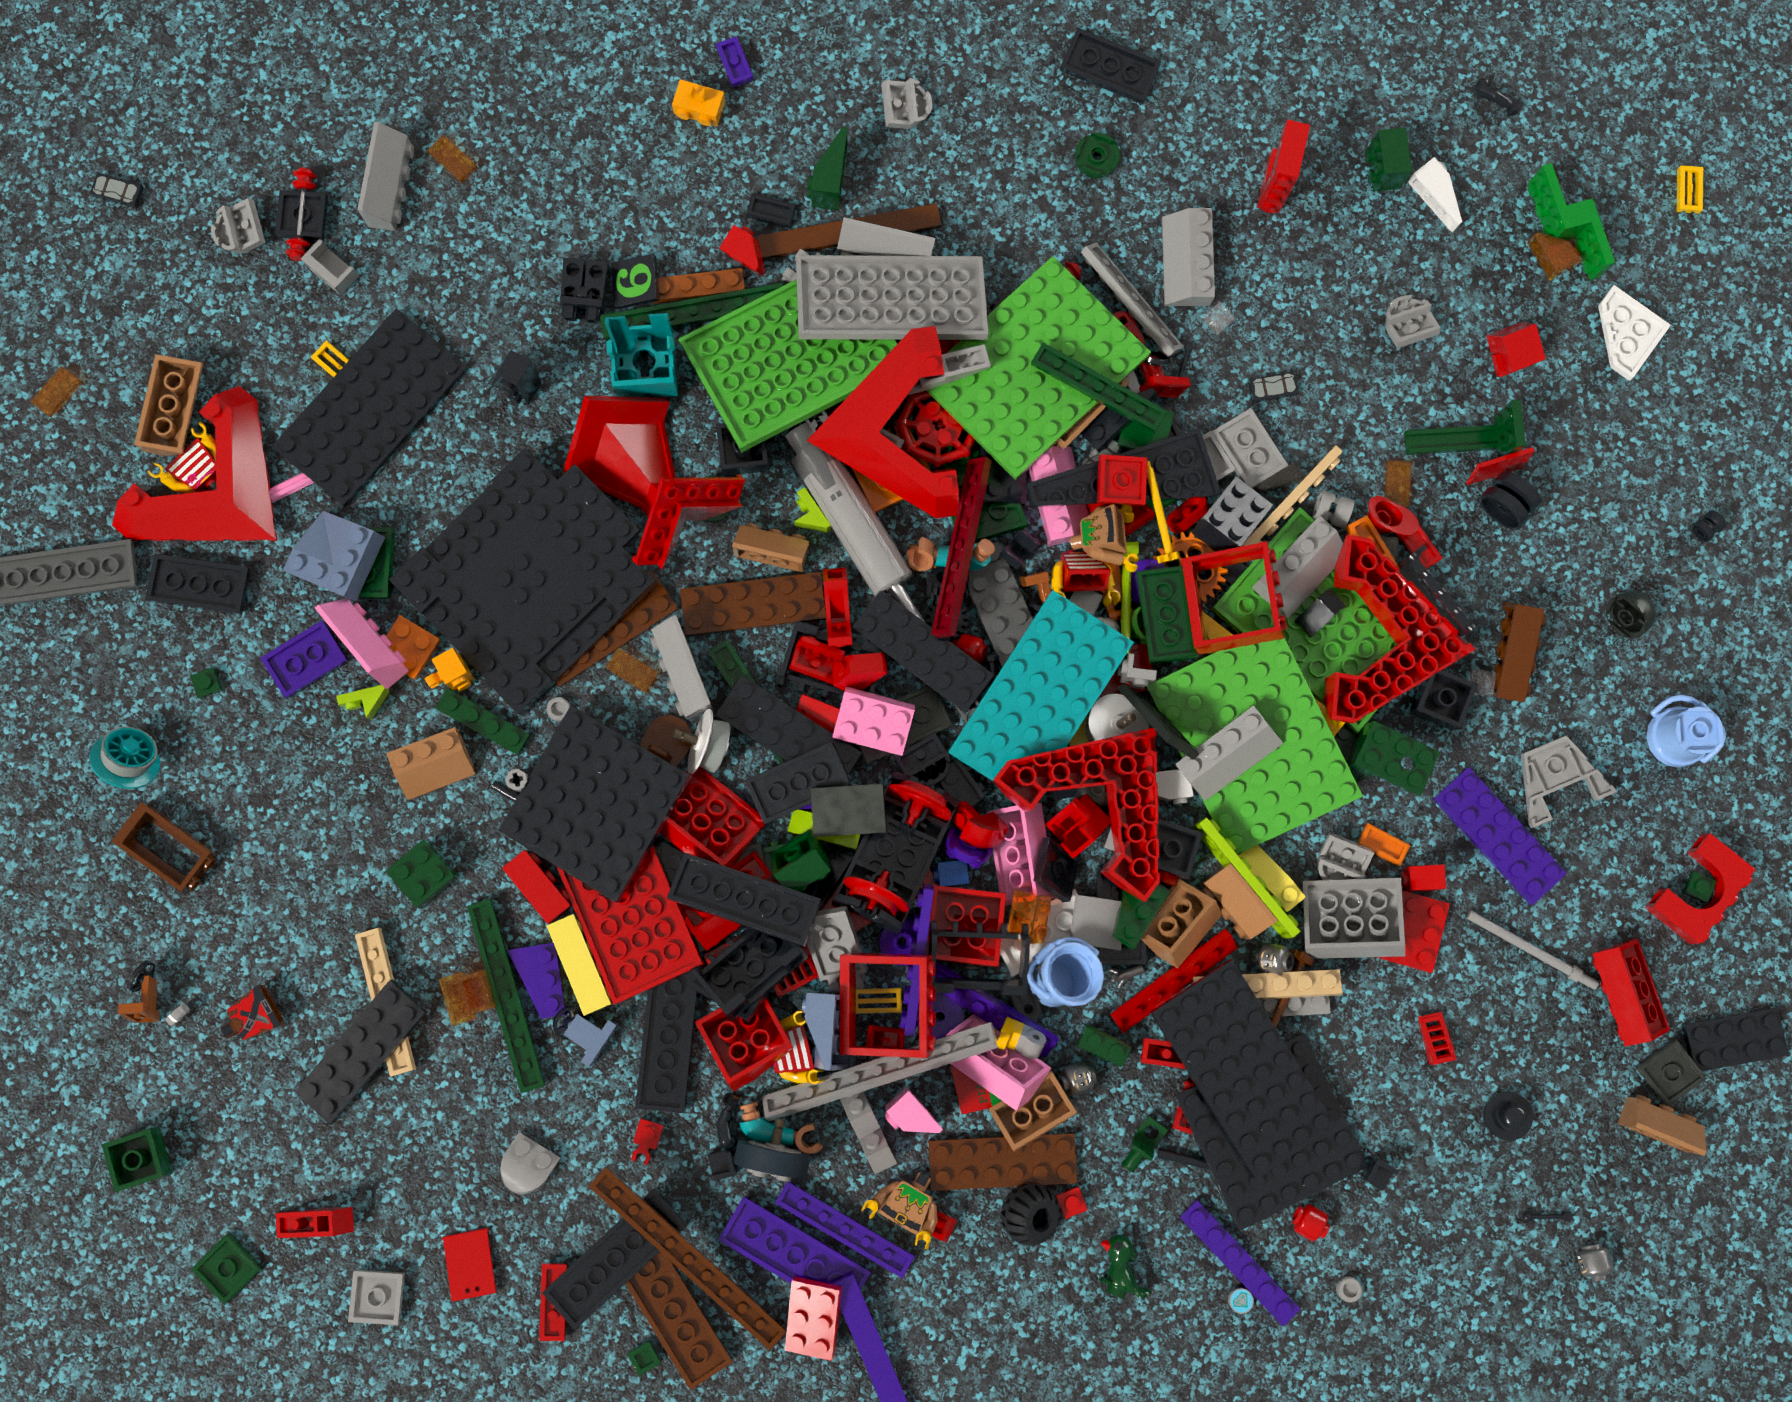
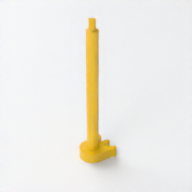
M1148 461L1147 480L1165 550V555L1157 556L1158 563H1165L1180 559L1179 551L1173 552L1154 469L1151 468L1150 461Z

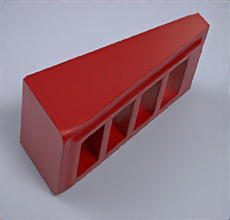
M811 954L807 956L808 958L803 963L808 962L813 975L809 976L803 963H801L799 968L805 979L800 980L794 969L791 974L796 984L792 985L788 976L783 979L787 986L786 989L783 990L780 982L773 987L779 998L819 977Z
M1442 1012L1418 1016L1428 1063L1436 1065L1457 1060ZM1436 1020L1438 1022V1025L1431 1027L1426 1026L1427 1022H1432ZM1440 1030V1035L1430 1037L1429 1032ZM1442 1040V1045L1433 1046L1432 1042ZM1445 1050V1054L1436 1056V1051Z

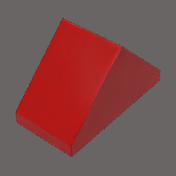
M868 1025L866 1046L903 1048L904 1029Z

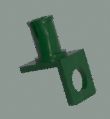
M1147 1116L1132 1136L1131 1147L1133 1149L1125 1160L1122 1161L1123 1167L1134 1173L1144 1157L1152 1161L1154 1149L1168 1129L1151 1116ZM1147 1126H1155L1159 1131L1158 1136L1155 1138L1147 1137L1144 1133Z

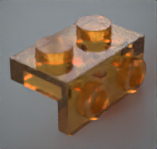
M1014 890L1007 932H1022V925L1028 924V935L1031 938L1030 944L1043 943L1047 934L1046 927L1051 910V896Z

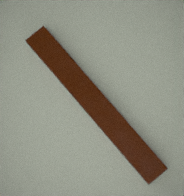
M937 203L852 218L911 233L941 228ZM843 220L758 235L757 241L760 244L762 258L766 260L797 254L799 249L810 252L837 247Z

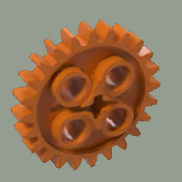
M1181 532V539H1177L1172 535L1173 542L1171 544L1173 552L1182 551L1186 558L1189 557V552L1193 549L1200 550L1201 555L1215 552L1200 539L1195 538L1191 532L1187 538ZM1158 547L1159 554L1165 555V550ZM1180 557L1177 560L1180 562L1179 566H1182V559ZM1222 567L1207 569L1212 573L1211 577L1207 580L1199 578L1201 571L1196 572L1200 585V600L1204 604H1207V596L1215 599L1214 590L1222 591L1218 584L1226 583V579L1221 577V575L1228 574L1227 569Z

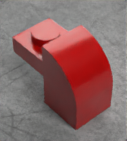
M966 801L959 802L951 819V822L962 831L960 835L961 840L971 846L982 849L1001 845L1009 829V826L994 812L981 816Z

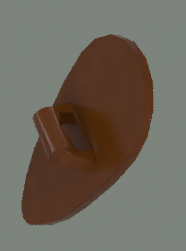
M672 715L661 716L653 720L648 726L640 746L678 767L689 752L691 744L673 739V732L675 729L690 734L692 732L687 723L681 718Z

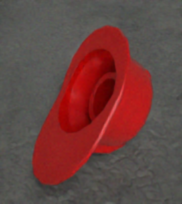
M1374 496L1370 499L1368 503L1369 512L1366 515H1368L1379 534L1385 535L1395 532L1403 536L1415 534L1419 529L1417 517L1407 508L1383 496Z

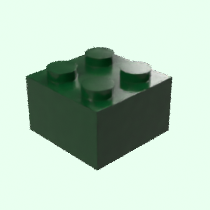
M1406 128L1378 130L1370 145L1366 148L1365 159L1366 162H1369L1370 166L1368 181L1372 184L1373 192L1398 190L1412 173Z
M811 829L770 854L773 875L782 886L799 892H803L812 882L822 880L831 871L826 850L817 837H814Z
M424 839L386 870L387 874L414 906L420 909L427 906L460 878L430 841Z
M160 1126L101 1144L114 1192L126 1190L173 1174Z

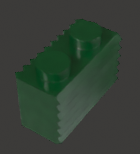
M1086 1024L1076 1042L1078 1048L1090 1052V1054H1094V1056L1117 1067L1124 1065L1132 1047Z

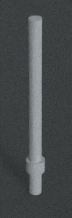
M1472 910L1467 914L1466 918L1567 974V978L1572 981H1579L1593 990L1598 987L1599 981L1584 974L1583 970L1579 967L1568 965Z

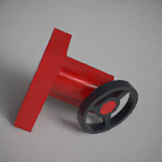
M1150 350L1151 354L1145 360V363L1139 365L1145 379V383L1139 388L1140 392L1153 388L1159 394L1157 397L1178 398L1191 386L1188 377L1164 376L1160 365H1168L1170 358L1162 353Z

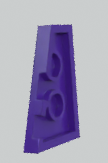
M554 943L507 950L541 1019L555 1017L557 1012L566 1006L559 956Z

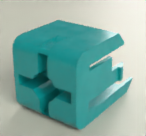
M668 313L649 314L651 325L628 326L625 316L605 318V326L611 339L606 342L607 356L611 357L612 371H610L612 388L616 396H678L675 338ZM642 350L648 351L650 358L656 361L654 367L649 370L650 376L642 377L641 372L634 367L642 359Z

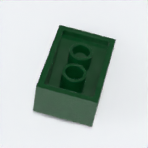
M842 127L815 165L813 176H808V198L811 199L812 207L839 210L848 147V127Z

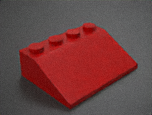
M698 767L694 774L688 773L692 777L659 833L684 853L731 868L766 824L763 823L760 814L703 768Z

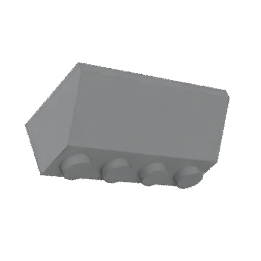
M374 122L357 210L368 227L396 231L397 224L401 222L402 212L400 205L406 197L404 184L405 180L409 179L410 167L408 163L409 158H413L414 146L407 135L380 122Z
M1187 208L1163 216L1164 306H1210L1215 297L1212 208Z
M844 217L836 252L841 253L842 256H931L935 238Z
M1320 515L1277 560V563L1273 564L1274 571H1278L1280 585H1276L1277 593L1282 594L1284 607L1280 608V613L1285 615L1286 620L1335 568L1343 545L1337 530ZM1265 573L1252 589L1270 604Z
M674 615L651 629L654 636L650 637L654 650L659 649L662 658L658 659L662 671H667L670 680L666 681L671 694L676 693L679 700L675 703L680 716L684 715L686 720L704 714L707 709L713 711V707L677 616Z
M1253 705L1196 747L1199 755L1194 760L1185 755L1176 762V766L1206 801L1282 745L1283 742L1255 705Z

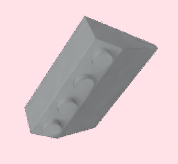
M1401 878L1303 881V894L1306 896L1303 899L1305 951L1310 957L1317 959L1405 956Z

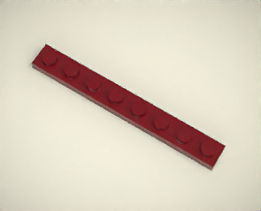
M987 457L971 459L967 463L931 635L937 638L955 636L991 466V460Z

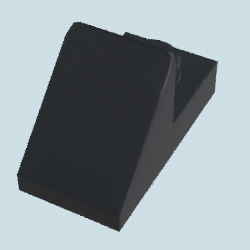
M1328 588L1294 621L1311 638L1345 604Z

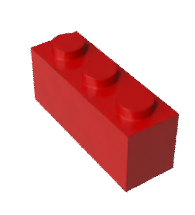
M523 850L502 869L547 924H552L570 910L573 905L570 902L567 891L564 888L560 890L555 884L557 878L549 869L545 872L539 865L542 863L539 856L534 852L530 853L527 850Z

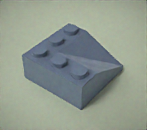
M322 511L292 549L283 571L356 602L385 537L354 522Z
M807 993L806 998L803 999L802 1011L805 1013V1020L816 1045L812 1049V1060L815 1062L814 1067L828 1071L848 1069L849 1055H840V994Z

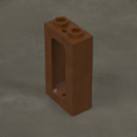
M143 802L138 805L111 841L174 888L184 893H189L198 887L201 882L199 878L205 871L207 872L213 867L216 862L214 858L218 854L153 806ZM147 822H153L199 856L200 859L188 875L182 874L137 841V835Z

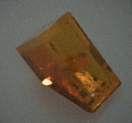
M1538 232L1527 242L1549 281L1569 272L1581 262L1579 252L1575 247H1572L1569 241Z

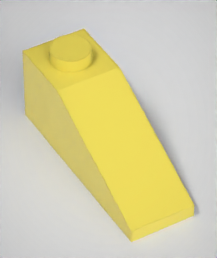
M1259 845L1238 855L1239 858L1244 857L1252 867L1250 871L1255 877L1259 876L1266 883L1267 888L1265 889L1271 896L1275 895L1283 905L1281 909L1284 912L1291 910L1306 897L1293 880Z

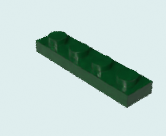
M448 688L435 707L438 711L518 756L531 736Z

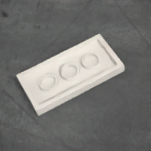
M1073 889L1070 902L1063 903L1056 898L1007 924V932H1022V925L1028 924V935L1031 938L1029 964L1032 961V957L1049 942L1052 943L1057 939L1070 937L1075 895H1078L1075 889ZM1001 939L1000 955L1011 976H1015L1019 973L1021 940Z

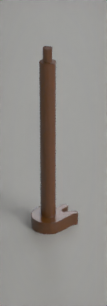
M1290 949L1294 956V961L1298 963L1294 972L1304 971L1305 967H1312L1314 963L1312 957L1304 951L1300 952L1296 949L1295 951ZM1290 998L1280 999L1270 1019L1275 1028Z

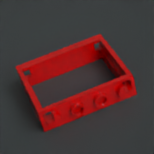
M1267 541L1182 558L1193 644L1198 655L1284 639L1283 630H1287L1285 615L1281 616L1280 608L1284 607L1282 594L1277 593L1276 585H1280L1279 574L1273 568V563H1277L1275 550H1270ZM1263 558L1274 627L1206 640L1196 572Z
M844 953L840 955V1055L928 1058L932 1055L934 1044L936 1043L935 1036H932V1026L936 1024V1013L932 1011V1001L936 999V988L932 986V976L936 974L932 955ZM856 963L919 965V1048L856 1046Z

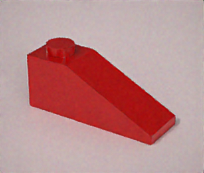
M353 1206L276 1213L277 1238L326 1237L354 1232Z

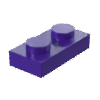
M737 36L716 43V49L732 88L753 81L752 72Z

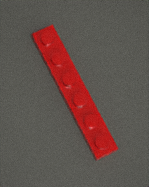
M1226 929L1222 930L1190 954L1179 968H1171L1112 1012L1110 1015L1118 1029L1125 1033L1149 1015L1152 1010L1192 983L1193 977H1200L1235 951L1238 947L1231 934Z

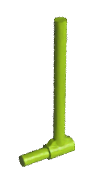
M1126 542L1127 553L1124 554V557L1131 553L1139 555V542ZM1122 563L1121 634L1130 639L1131 572L1126 570L1125 564Z

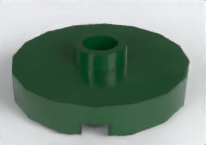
M1098 132L1091 133V135L1083 137L1076 146L1074 156L1076 166L1081 173L1090 178H1105L1117 168L1121 155L1120 149L1116 145V141L1109 135ZM1099 155L1101 159L1096 160L1093 156Z

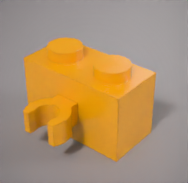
M680 79L672 102L673 112L677 117L684 120L690 118L697 120L705 126H718L725 104V96L723 91Z
M453 647L431 659L438 672L425 678L428 686L432 689L444 682L454 691L457 689L458 691L467 689L471 686V682L475 680L463 656Z

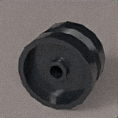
M1502 471L1492 482V487H1488L1479 497V503L1483 510L1497 523L1511 530H1519L1529 520V515L1535 513L1541 506L1542 499L1537 490L1524 478L1509 471Z

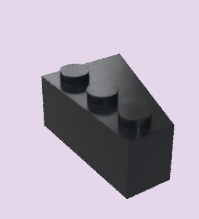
M512 350L502 359L488 384L508 394L507 398L514 403L520 404L522 402L527 406L542 383L532 362Z

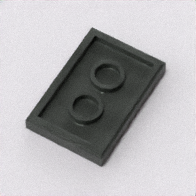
M884 783L810 788L814 837L887 832Z

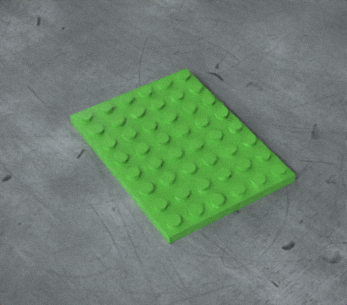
M1052 256L987 316V340H960L947 352L951 353L985 344L991 368L926 391L1017 480L1099 403L1031 365V361L1043 342L1118 384L1150 356L1151 351Z
M797 279L678 339L741 453L845 400L897 345L896 341L891 339H799Z
M1301 508L1294 513L1268 543L1270 550H1275L1277 560L1315 521ZM1263 558L1254 560L1211 609L1239 634L1262 630L1273 625L1271 605L1252 589L1255 583L1266 573ZM1335 568L1286 620L1287 630H1283L1284 637L1315 699L1324 706L1326 677L1335 672L1358 675L1396 645L1395 641L1356 591L1333 587ZM1330 588L1345 606L1310 638L1294 620ZM1377 710L1355 723L1345 722V724L1355 733H1358Z
M1285 637L1284 639L1217 651L1147 686L1159 712H1162L1195 748L1253 705H1255L1283 742L1282 745L1206 801L1203 799L1212 820L1216 822L1221 830L1219 833L1224 839L1228 838L1234 844L1236 854L1363 797ZM1179 751L1181 757L1183 758L1185 754Z

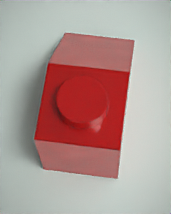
M733 224L719 249L727 256L764 276L765 268L760 244L753 237L754 232L745 226H742L740 229Z
M881 652L846 656L832 666L834 686L845 691L846 687L863 691L887 674L885 654Z
M1445 865L1404 867L1403 872L1400 874L1401 886H1404V891H1436L1446 889Z
M1143 1039L1141 1063L1185 1069L1166 1039Z

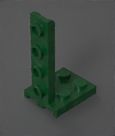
M1521 400L1510 401L1494 415L1495 425L1407 430L1404 432L1406 455L1497 450L1498 457L1518 452L1526 446Z

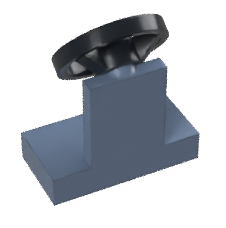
M566 1006L560 1009L553 1019L554 1032L560 1038L572 1040L587 1050L581 1062L588 1067L593 1066L619 1026L613 1020H608L601 1030L586 1020V1016L576 1006ZM569 1010V1016L564 1019L563 1025L557 1028L559 1017ZM574 1010H578L582 1016L579 1014L575 1016Z

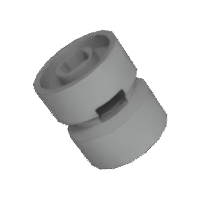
M1322 490L1316 501L1312 518L1316 519L1320 515L1324 520H1330L1331 525L1344 529L1351 517L1354 500L1343 496L1336 498V494ZM1331 504L1334 505L1332 513L1328 512Z

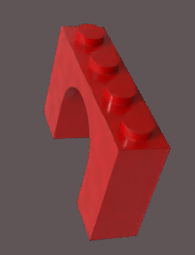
M1287 119L1282 129L1278 149L1273 148L1269 154L1257 203V208L1262 209L1264 212L1279 213L1296 183L1310 129L1309 124Z
M1711 833L1701 834L1687 851V854L1705 867L1712 875L1713 880L1716 881L1711 901L1703 908L1697 909L1685 903L1668 888L1658 889L1644 907L1689 944H1700L1708 939L1711 934L1709 930L1724 918L1725 914L1723 912L1728 906L1733 905L1739 897L1737 895L1738 892L1752 881L1753 877L1751 875L1756 870Z

